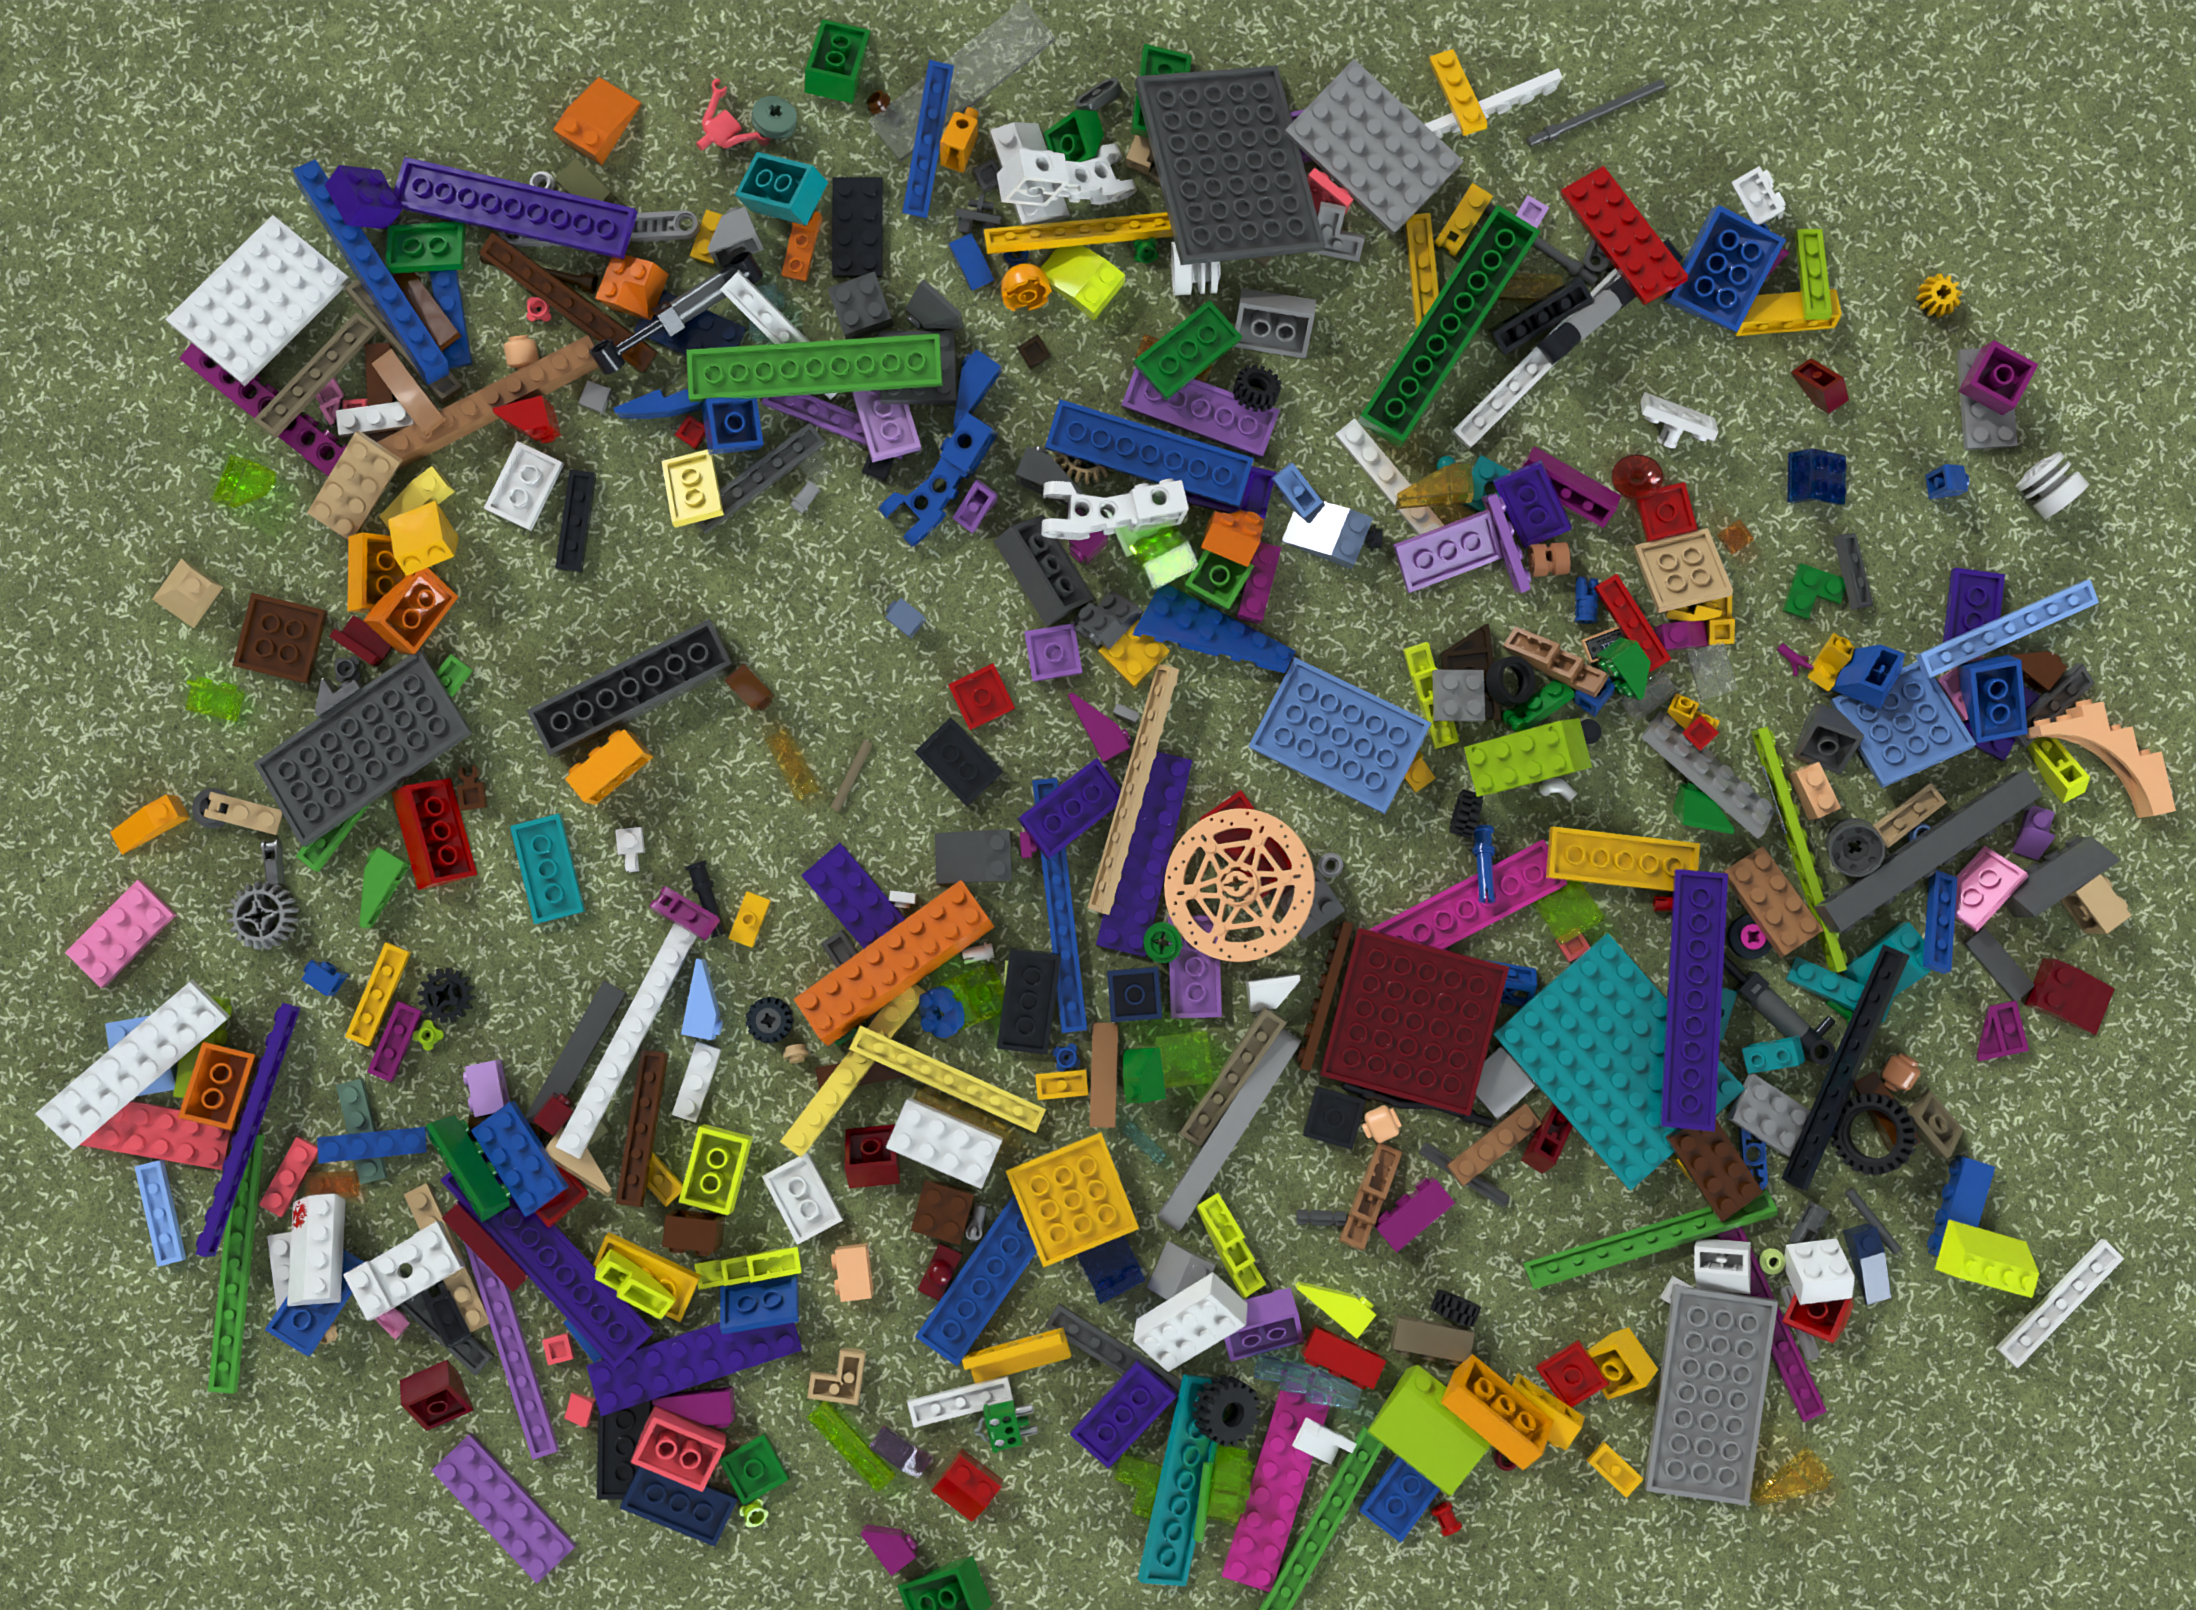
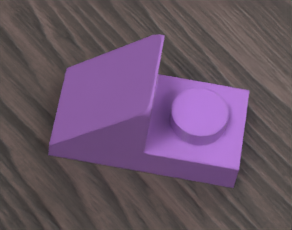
M978 479L975 480L953 519L971 533L975 532L987 512L996 505L998 494Z
M2035 805L2025 810L2012 853L2038 860L2055 838L2054 834L2049 833L2055 812Z

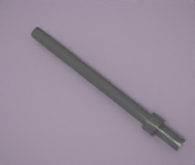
M1659 79L1560 124H1551L1544 127L1543 131L1526 138L1529 147H1533L1546 140L1548 142L1555 140L1564 132L1664 89L1665 83L1663 79Z
M1489 203L1484 212L1490 216L1495 206ZM1540 237L1537 238L1533 245L1534 247L1567 269L1566 272L1573 277L1576 275L1589 285H1594L1598 277L1583 268L1581 262L1576 259L1573 261Z

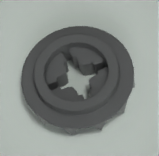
M208 788L201 791L195 797L192 805V813L195 820L206 828L223 827L227 822L207 818L203 815L205 809H208L211 800L208 799L210 792L229 795L226 791L217 788ZM221 803L219 812L226 814L229 804Z

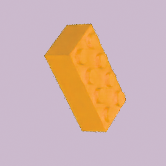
M1472 1354L1454 1370L1441 1401L1448 1410L1458 1416L1522 1470L1543 1455L1554 1420L1475 1355Z

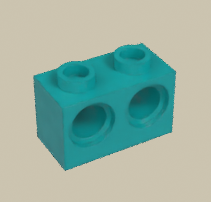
M1800 1036L1752 1043L1742 1048L1748 1074L1799 1066L1806 1061Z

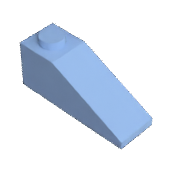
M698 958L695 962L681 1034L713 1040L716 1038V1035L721 1034L723 1020H719L720 1011L706 959Z

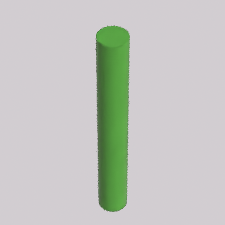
M1203 1462L1193 1539L1197 1542L1204 1541L1213 1472L1212 1462Z

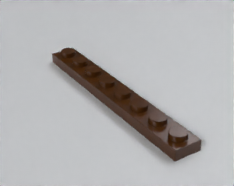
M492 232L479 252L484 258L598 341L611 339L616 346L634 334L497 233ZM642 341L621 355L632 366L642 373H646L657 356L658 351Z

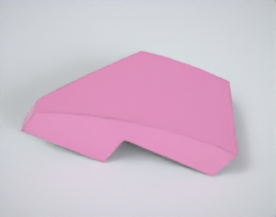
M335 377L316 396L320 404L319 408L330 426L335 424L337 420L336 410H340L344 398V393Z

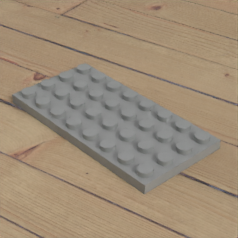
M1673 1285L1644 1483L1646 1491L1749 1506L1778 1307L1777 1300Z

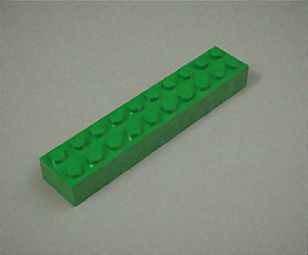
M1497 204L1361 413L1358 421L1359 424L1399 449L1402 448L1536 242L1540 233L1539 229Z

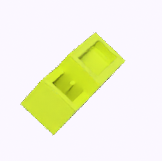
M612 1249L608 1251L596 1267L595 1279L617 1290L618 1298L660 1320L675 1302V1297L656 1279Z

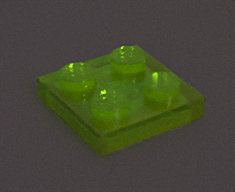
M1567 881V885L1533 902L1534 907L1560 945L1605 920L1601 910L1583 884L1578 881Z

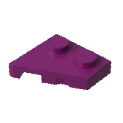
M2012 1000L1989 1005L1977 1050V1061L2029 1051L2017 1001Z

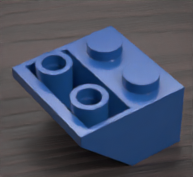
M1881 644L1854 649L1851 660L1842 668L1831 690L1880 709L1902 671L1905 653Z

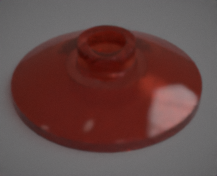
M1634 454L1626 456L1616 463L1612 471L1614 488L1622 496L1629 499L1642 500L1649 498L1658 492L1663 482V472L1660 465L1654 459L1645 455ZM1637 479L1640 483H1635L1632 480Z

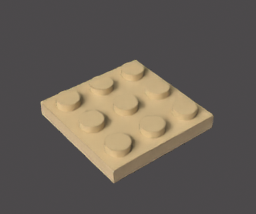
M1708 528L1634 546L1635 556L1657 613L1732 596L1733 588Z

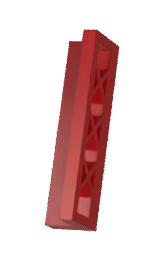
M1618 574L1613 575L1594 587V590L1624 637L1637 641L1650 660L1649 673L1671 660V657Z

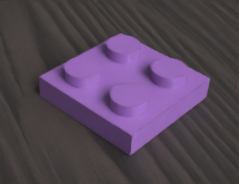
M1074 623L1024 631L1033 682L1083 674Z

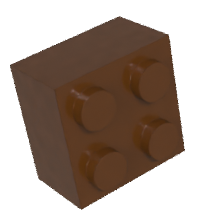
M927 1177L924 1181L910 1231L960 1245L976 1191Z
M675 1209L665 1216L662 1247L669 1248V1252L685 1253V1250H694L695 1255L710 1256L711 1252L714 1253L722 1246L726 1215Z

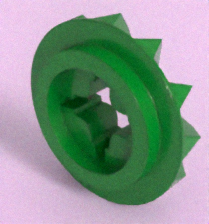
M1167 922L1153 924L1144 936V948L1147 955L1159 963L1173 961L1180 955V950L1183 947L1182 934L1178 932L1176 926ZM1166 936L1165 939L1172 943V945L1165 946L1163 949V945L1155 942V940L1163 939Z

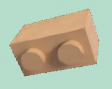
M1820 762L1808 764L1787 774L1809 820L1819 819L1841 808Z
M868 1243L837 1247L835 1254L831 1255L833 1270L837 1269L838 1279L834 1281L835 1294L840 1295L841 1302L872 1298L874 1290Z

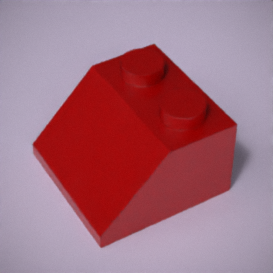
M542 395L492 408L493 413L504 423L536 442L540 441L542 444L555 441V437L561 436L554 406Z
M961 1449L931 1491L972 1522L986 1509L1001 1489L1003 1479L964 1449Z

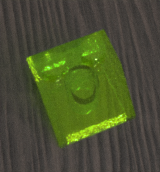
M993 962L938 984L952 990L955 993L952 996L956 1002L960 1001L963 1006L965 1019L962 1028L958 1029V1031L1001 1014L1004 989Z

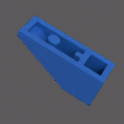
M977 349L973 354L968 353L961 364L963 368L960 377L954 424L960 415L965 416L966 412L972 415L1002 372L1001 365Z

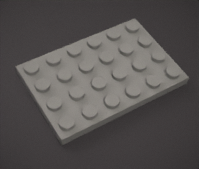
M1355 59L1342 70L1284 132L1291 141L1337 184L1344 188L1352 198L1393 236L1463 163V160Z

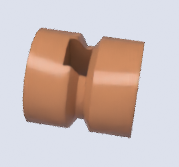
M1567 542L1551 543L1549 547L1545 544L1530 545L1528 549V564L1531 577L1547 576L1549 572L1553 576L1569 574L1570 551Z

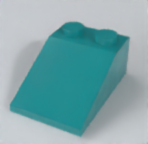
M1898 922L1846 965L1847 970L1842 972L1848 979L1865 986L1883 944L1909 954L1910 957L1892 995L1893 998L1932 970L1923 967L1925 940L1910 922Z

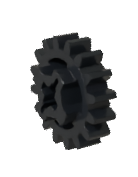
M442 968L436 969V975L433 973L427 974L429 982L421 981L420 984L425 989L424 991H418V995L423 996V1000L419 1001L418 1004L426 1005L423 1013H432L431 1020H437L440 1017L441 1023H447L448 1019L451 1022L458 1021L457 1015L460 1017L467 1016L464 1009L473 1008L469 1000L476 999V996L470 994V991L475 989V986H468L467 983L471 978L469 976L462 978V970H457L453 974V968H446L445 972ZM449 978L444 985L437 984L439 980ZM459 987H461L462 996L460 994ZM443 991H448L450 999L445 1000L446 996L443 994ZM450 1005L457 1007L451 1012H445Z

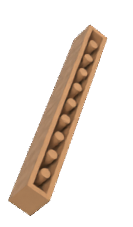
M587 335L439 410L446 421L428 435H425L414 423L377 443L403 460L397 469L399 470L500 419L493 413L492 408L540 395L545 396L598 369L599 366L590 354L591 348L596 343Z

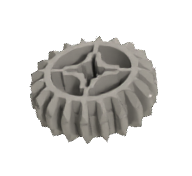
M257 881L254 883V886L245 885V892L242 890L236 892L239 899H231L230 902L235 906L226 911L233 913V918H229L227 922L234 923L235 925L230 929L231 933L239 932L236 936L237 941L244 940V946L246 947L253 945V948L256 950H260L262 947L266 950L271 949L272 944L280 946L281 939L284 941L290 939L287 932H294L296 930L291 926V922L296 923L299 921L298 918L292 917V913H297L299 909L291 908V905L296 900L294 898L287 899L290 894L288 890L282 891L280 884L273 886L269 885L268 881L264 884ZM266 895L277 903L279 909H273L270 906L269 900H266ZM252 901V909L250 912L246 913L248 905ZM264 912L272 913L271 915H266V917H263L262 919L254 918V916H260V914H263ZM280 917L277 927L273 930L274 920ZM247 922L255 924L256 931H259L260 936L249 928Z

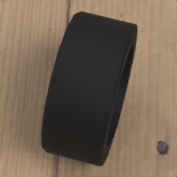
M1517 656L1502 658L1493 662L1488 668L1486 687L1489 695L1495 702L1505 706L1521 704L1529 700L1534 693L1536 686L1533 668L1523 658ZM1507 666L1513 669L1518 678L1519 687L1514 696L1506 690L1503 683V673Z

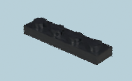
M569 470L555 566L557 570L583 573L597 476L594 472Z

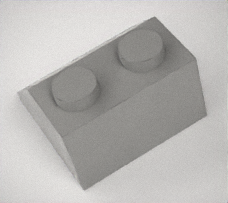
M746 207L731 208L727 211V214L721 216L708 246V251L718 268L729 264L735 256L743 252L754 254L764 250Z
M1167 1240L1147 1288L1169 1300L1211 1274L1215 1268V1262Z

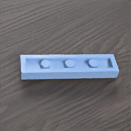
M164 1160L135 1166L157 1267L185 1260V1250Z

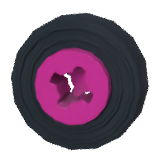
M1750 914L1739 916L1732 921L1728 928V945L1733 953L1741 958L1750 960L1762 958L1772 948V945Z

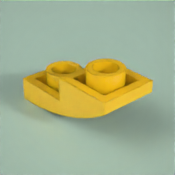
M1707 601L1695 604L1693 611H1689V606L1666 611L1665 617L1682 621H1701L1720 617L1722 610L1717 608L1718 603Z
M1677 693L1667 710L1668 714L1684 729L1700 715L1715 729L1720 720L1697 711L1700 703Z

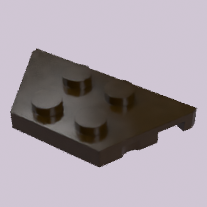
M1484 624L1441 652L1442 670H1484L1485 718L1499 721L1501 720L1499 703L1493 700L1486 687V674L1494 660L1489 624Z

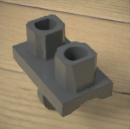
M980 193L978 200L969 199L968 206L976 207L977 211L956 208L955 216H958V231L972 233L974 220L983 221L981 235H984V229L998 228V225L1002 224L1003 216L983 212L984 209L993 211L994 203L985 201L986 194Z

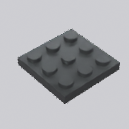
M879 331V337L940 334L943 386L880 390V404H956L954 331Z

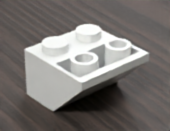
M1703 1238L1697 1240L1694 1246L1696 1287L1720 1292L1750 1294L1751 1242Z

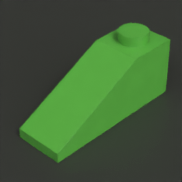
M377 847V849L372 850L366 859L368 864L364 869L359 926L362 928L373 927L411 865L409 861L384 847Z

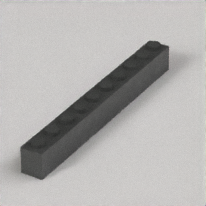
M2026 769L2012 772L1883 859L1880 867L1873 873L1855 878L1815 905L1814 909L1830 933L1841 932V934L1851 931L1855 928V922L1873 916L1876 913L1874 909L1880 905L1886 906L1895 901L1896 894L1901 891L1904 893L1916 886L1915 882L1918 879L1930 877L1936 873V867L1954 861L1956 859L1955 854L1961 850L1964 852L1973 848L1976 845L1975 841L1980 837L1986 838L1995 833L1996 826L1999 824L2004 825L2016 818L2015 814L2018 811H2025L2036 804L2035 800L2041 797L2042 793Z

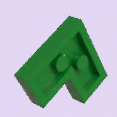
M1802 563L1798 564L1782 611L1803 619H1809L1816 597L1840 604L1846 589L1844 579Z

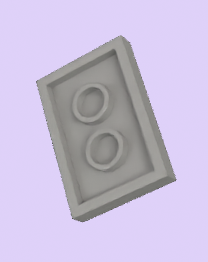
M1748 1074L1743 1084L1745 1090L1737 1096L1727 1119L1782 1155L1790 1156L1806 1123L1810 1110L1757 1075Z

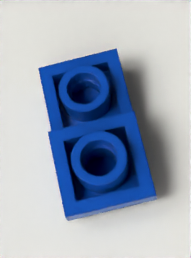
M971 233L948 243L970 291L994 281L985 258Z

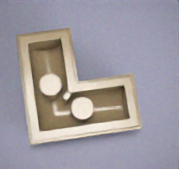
M855 1348L840 1349L837 1375L811 1371L807 1398L859 1405L866 1351Z

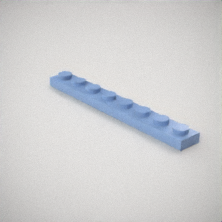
M2084 580L1915 656L1924 679L1931 678L2099 603L2091 580Z

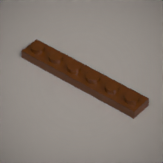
M1341 921L1340 925H1335L1332 934L1335 944L1333 950L1328 949L1325 958V964H1328L1326 974L1321 973L1317 988L1321 989L1318 999L1314 998L1310 1012L1314 1013L1311 1023L1307 1022L1303 1033V1037L1307 1038L1304 1048H1299L1296 1062H1300L1298 1066L1300 1069L1311 1071L1354 925L1352 923Z
M641 1050L615 1204L636 1207L644 1206L668 1053Z

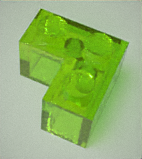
M1217 1445L1206 1519L1237 1523L1240 1513H1245L1246 1500H1249L1250 1484H1246V1477H1250L1252 1461H1247L1248 1450Z

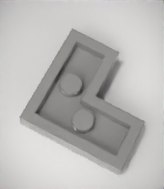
M1321 202L1318 221L1325 247L1322 251L1310 253L1359 262L1365 235L1341 230L1346 206Z

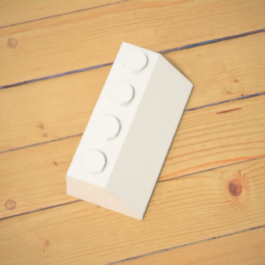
M1013 122L990 130L991 141L1001 169L1018 149L1047 150L1038 123ZM1058 196L1056 201L1052 200L1047 206L1013 203L1021 226L1053 223L1070 217L1064 197Z

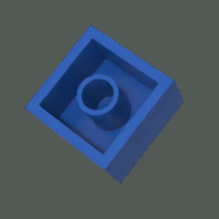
M708 398L701 404L708 455L759 450L764 445L757 398Z

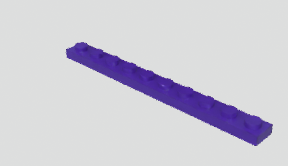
M282 1003L281 1007L275 1012V1025L272 1032L266 1038L265 1045L267 1048L265 1054L257 1064L258 1074L256 1080L249 1087L248 1095L250 1097L247 1106L240 1113L241 1123L239 1129L232 1137L230 1155L223 1163L222 1171L224 1172L221 1181L215 1186L213 1193L215 1198L212 1207L206 1212L204 1230L196 1241V1247H198L196 1255L203 1257L216 1256L300 1007Z

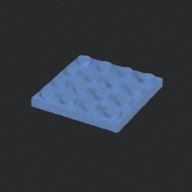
M1918 661L1902 668L1900 675L1880 709L1844 694L1833 698L1830 702L1833 709L1840 711L1864 734V738L1857 749L1880 788L1974 748L1976 745L1936 678L1924 679Z

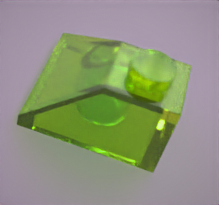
M230 454L211 501L236 508L267 496L268 492L275 486L277 472L249 459Z

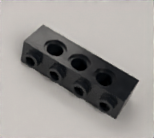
M1576 276L1488 331L1499 351L1505 355L1592 303L1594 299L1583 279Z

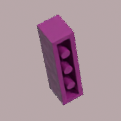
M1533 446L1520 468L1542 460L1562 505L1604 528L1616 511L1621 495Z

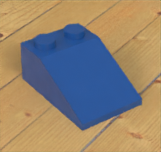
M2004 655L1958 665L1960 690L1976 743L2028 734L2021 659Z

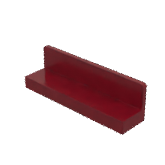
M457 1201L442 1217L443 1221L512 1292L529 1278L525 1271L460 1201Z

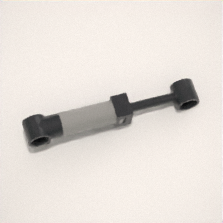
M1669 238L1663 242L1678 262L1683 259L1682 255ZM1621 276L1598 294L1592 303L1580 309L1536 346L1549 363L1553 365L1637 297Z

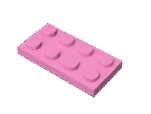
M137 880L65 953L100 988H105L176 914L142 880Z

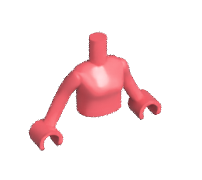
M714 79L712 82L713 95L702 120L703 130L706 135L696 142V146L703 151L714 142L719 147L726 149L751 140H756L762 146L768 145L771 138L761 137V134L758 132L736 135L742 128L727 110H723L712 118L719 99L724 97L727 92V86L723 89H717L716 87L720 84V79Z

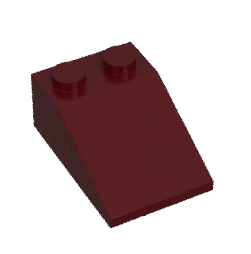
M2043 958L2033 981L2035 986L2029 991L2024 1005L2096 1035L2115 988L2081 969L2058 959Z

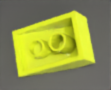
M1083 245L1057 247L1041 267L1048 277L1051 288L1093 321L1125 283V274Z

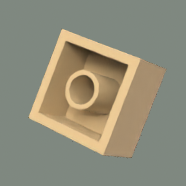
M2101 874L2060 900L2085 934H2108L2132 916L2127 910V903L2115 894L2110 880Z

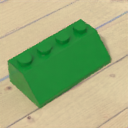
M456 1115L426 1125L429 1139L481 1222L510 1206L508 1198L511 1197L509 1190L504 1183L499 1185L496 1181L495 1176L498 1174L491 1162L486 1164L481 1157L484 1151L477 1140L472 1142L468 1134L471 1131L464 1119L459 1121Z

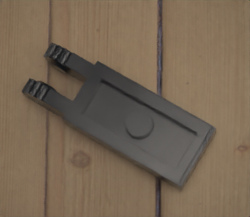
M441 1280L434 1284L440 1295L432 1298L428 1288L420 1293L445 1348L448 1350L468 1340L472 1335L450 1291H447Z

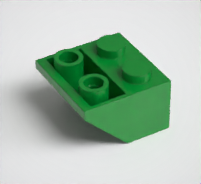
M1619 637L1596 654L1600 661L1598 666L1601 671L1606 672L1607 675L1609 674L1617 694L1620 696L1623 694L1627 698L1640 701L1644 698L1651 662L1637 641Z

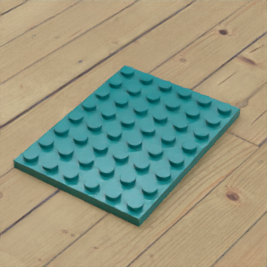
M1606 933L1496 1029L1492 1035L1623 1185L1631 1191L1674 1153L1665 1137L1677 1128L1660 1127L1667 999L1609 933ZM1720 1059L1718 1060L1716 1115L1745 1090Z

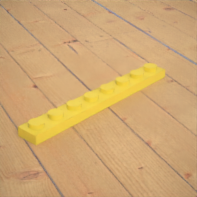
M916 984L885 1005L867 1029L892 1040L920 1004V995L926 991ZM850 1050L780 1142L802 1158L876 1061Z
M859 1026L849 1047L854 1052L1036 1133L1046 1109L863 1026Z

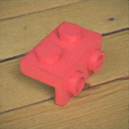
M1314 168L1309 173L1307 179L1317 217L1321 202L1346 206V214L1353 198L1350 197V194L1344 188H1339L1334 184L1326 173Z

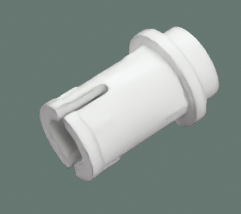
M984 942V945L968 947L962 950L964 964L982 960L990 962V959L995 958L992 943L987 944V942Z

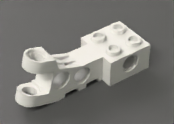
M1116 143L1102 145L1094 158L1084 162L1066 161L1063 153H1054L1051 150L1036 151L1030 148H1021L997 173L1001 202L1047 206L1052 200L1056 201L1059 196L1069 197V202L1078 203L1080 199H1089L1091 204L1103 205L1126 199L1135 194L1137 188L1133 179L1120 181L1119 179L1116 180L1110 165L1122 158Z
M1165 479L1160 481L1159 484L1149 486L1148 483L1136 485L1128 494L1107 498L1077 494L1071 482L1044 483L1043 497L1063 499L1065 502H1069L1068 519L1051 518L1043 520L1041 534L1047 538L1083 540L1090 538L1089 533L1103 531L1104 535L1114 534V528L1128 526V530H1131L1132 533L1179 525L1189 510L1182 480ZM1083 508L1086 510L1087 515L1079 516L1076 514L1075 509ZM1109 510L1113 517L1105 518L1101 515L1100 511Z

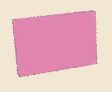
M1984 846L1956 876L1955 918L1977 932L2028 878V873Z

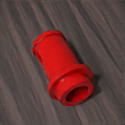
M1654 896L1653 907L1655 908H1653V911L1672 912L1673 897Z

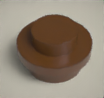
M881 90L870 95L867 99L870 113H884L889 108L890 96Z

